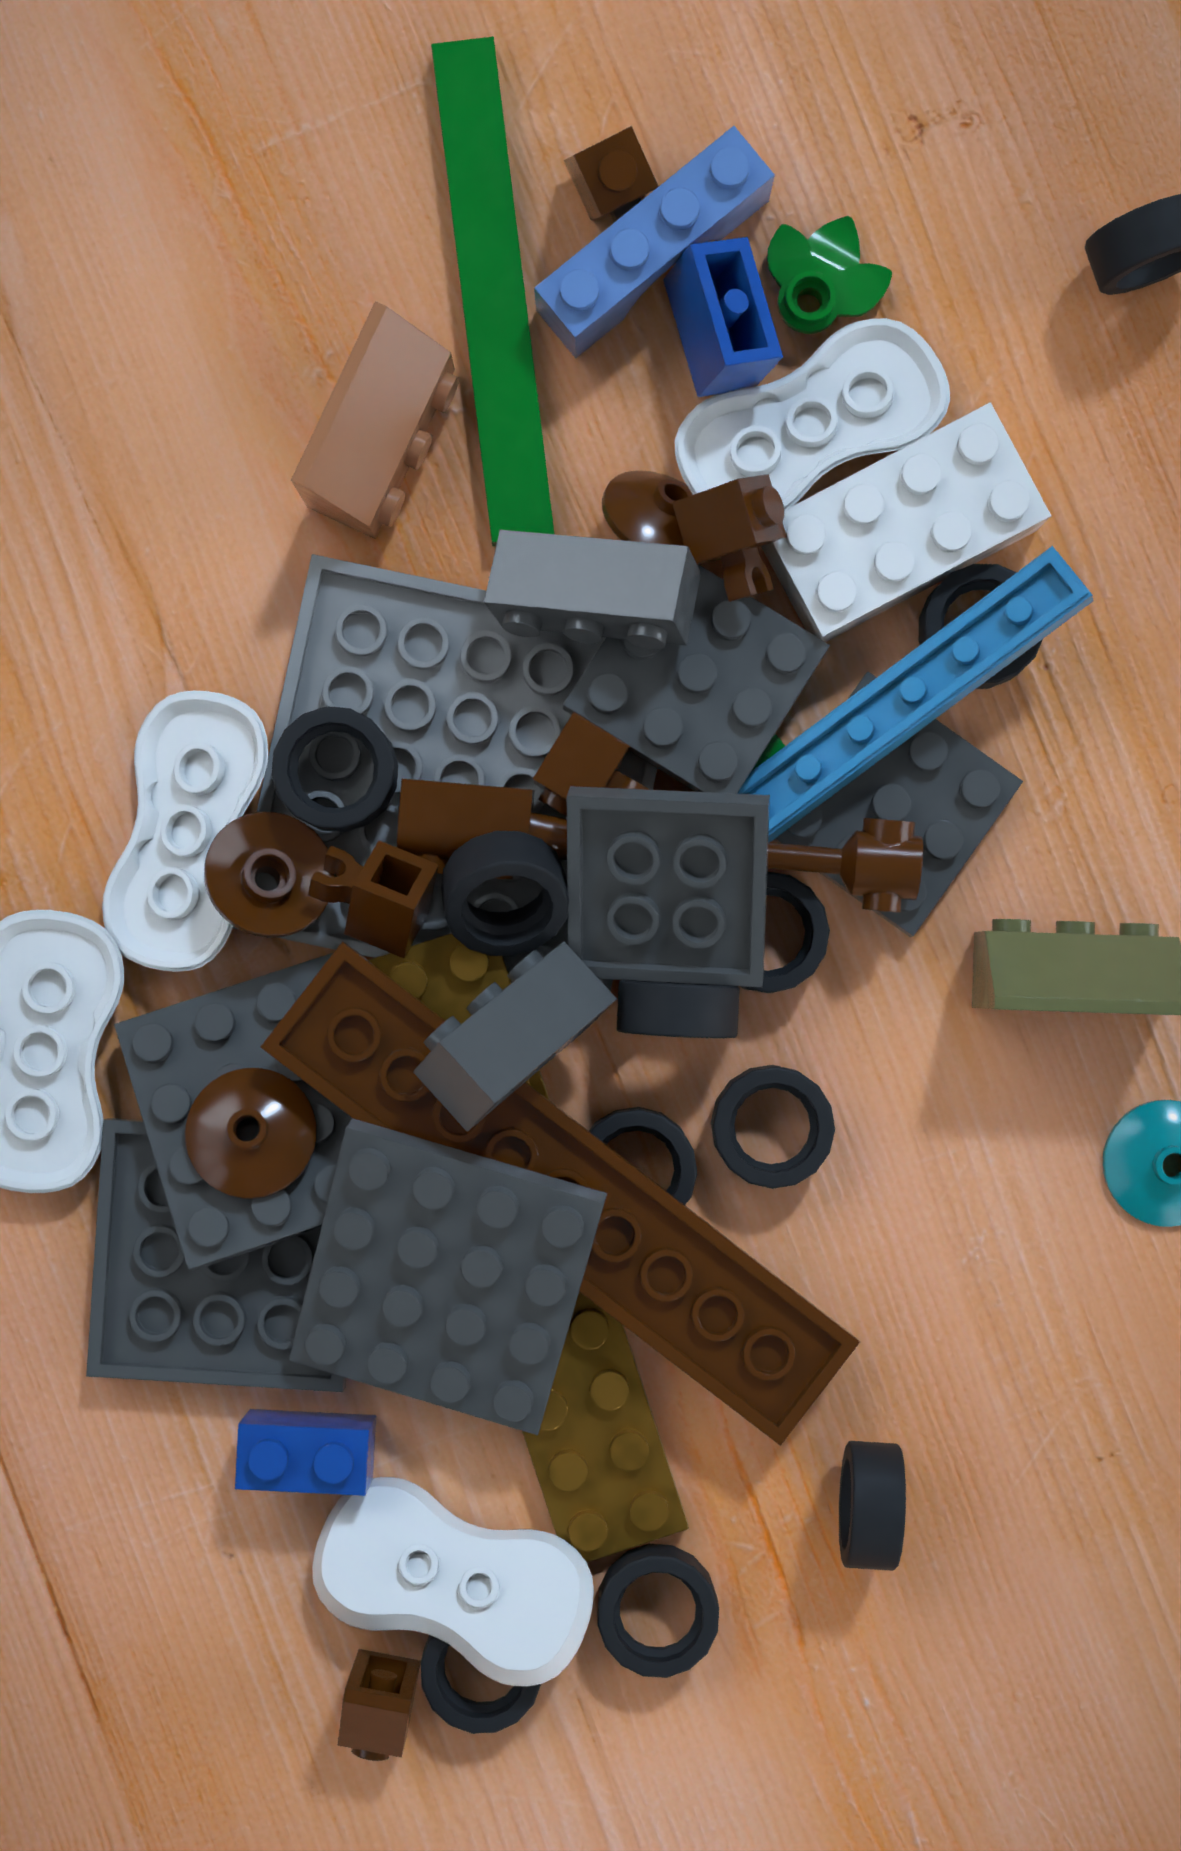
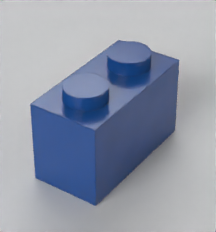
M748 237L690 244L663 281L697 396L717 395L742 388L755 387L783 358V354Z
M250 1409L238 1423L235 1489L366 1496L373 1480L376 1415Z

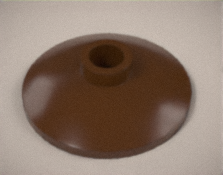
M629 471L616 476L609 482L602 497V511L608 525L620 540L685 546L672 502L693 494L686 484L670 476L651 471Z
M255 812L241 816L220 830L209 847L204 863V882L207 894L219 914L241 931L266 938L285 937L298 933L314 923L328 905V902L308 896L310 880L315 871L324 873L329 877H334V874L323 871L325 855L328 849L314 830L289 815L276 812ZM259 873L270 874L275 879L277 888L270 891L262 890L255 883V875Z
M263 1068L233 1070L210 1082L199 1093L192 1104L185 1127L186 1149L197 1173L216 1190L233 1197L246 1199L267 1197L290 1186L308 1166L314 1153L317 1139L315 1114L303 1091L284 1075ZM246 1118L256 1119L260 1125L259 1134L251 1141H241L236 1134L238 1124Z

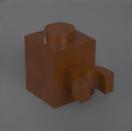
M632 126L564 160L591 220L610 213L614 223L642 201L641 196L659 187Z
M769 474L735 479L672 502L684 545L689 547L696 563L702 564L722 560L724 587L729 602L774 590L769 571L762 561L757 547L787 538L783 526L784 505L778 491L771 484Z
M575 712L572 713L533 777L534 784L543 789L538 800L566 818L567 794L570 786L650 789L618 771L629 752L630 746Z
M379 840L365 865L361 866L346 851L330 846L325 855L323 871L335 874L338 877H329L324 873L315 871L310 880L308 896L328 903L344 902L349 904L345 935L405 958L429 914L439 864Z

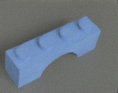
M735 126L731 127L534 287L536 311L571 354L577 358L624 320L639 297L678 261L690 244L722 240L768 203L775 174Z

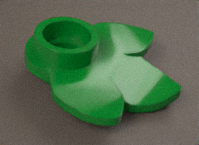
M845 216L823 225L808 240L793 227L781 224L771 239L767 251V264L771 275L780 286L777 300L778 311L784 323L794 331L814 334L827 329L835 321L836 317L862 316L872 310L885 295L890 285L892 271L877 264H859V238L852 217ZM805 294L813 295L818 299L820 308L815 312H805L798 306L797 299Z

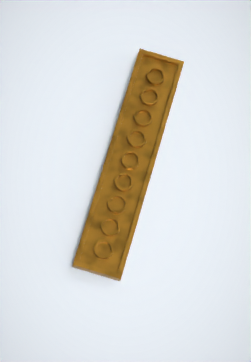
M452 933L412 945L405 958L387 953L368 960L442 1018L447 1020L454 1016L461 1024L472 1016L467 1011V1006L487 987L496 982L504 990L511 984V980L507 976L508 971L503 956H488L470 950L458 941ZM539 1070L526 1083L550 1100ZM579 1292L538 1435L522 1431L556 1535L576 1548L586 1562H590L687 1530L689 1526L625 1328L620 1322Z

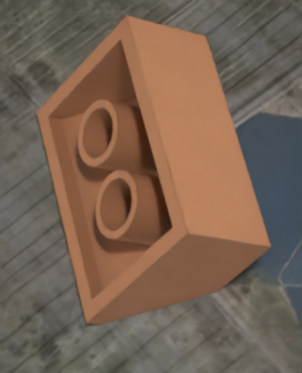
M376 301L291 479L307 508L376 539L382 524L391 527L397 519L406 495L404 491L399 490L409 467L418 470L422 465L432 442V435L426 432L436 410L442 413L447 411L459 384V377L453 375L455 368L451 352L393 310Z

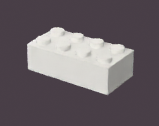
M990 402L784 510L783 526L787 538L761 547L805 630L827 642L943 581L950 573L975 564L1036 532L1051 517V514Z

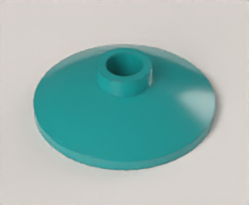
M1155 1100L1131 1109L1115 1124L1104 1147L1103 1173L1112 1197L1128 1214L1155 1226L1173 1227L1181 1225V1171L1173 1177H1168L1163 1171V1161L1169 1154L1177 1153L1181 1157V1101Z

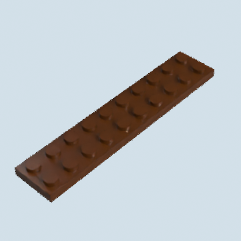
M343 941L260 1047L353 1119L607 1193L579 1292L781 1446L860 1341L525 1082L467 1132L413 1073L417 1066L431 1052L423 1042L446 1020Z

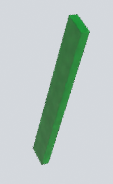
M494 36L434 43L431 44L491 540L492 546H496L500 530L545 534L555 533Z

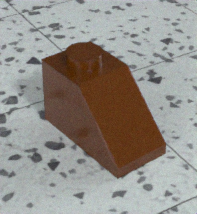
M363 1649L358 1650L345 1687L338 1746L352 1748L351 1752L354 1755L366 1760L383 1761L387 1760L389 1756L402 1758L421 1660Z

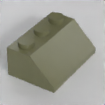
M992 919V931L974 932L972 1008L1181 1015L1179 937H1159V924L1120 923L1119 935L1095 934V922L1056 921V933L1031 932V920Z

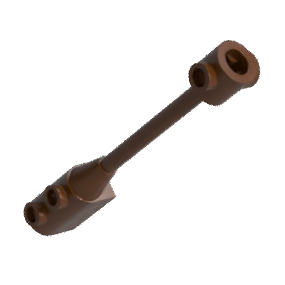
M402 779L397 848L439 864L437 873L443 874V868L453 852L470 839L493 831H521L541 838L557 852L559 860L562 861L567 860V819L533 813L535 790ZM863 818L862 831L856 830L841 849L768 842L767 868L839 874L850 895L863 896L862 909L901 912L902 899L916 900L919 893L923 865V840L921 836L915 835L916 822ZM502 875V876L496 877V879H513V878H514V876H508V875Z

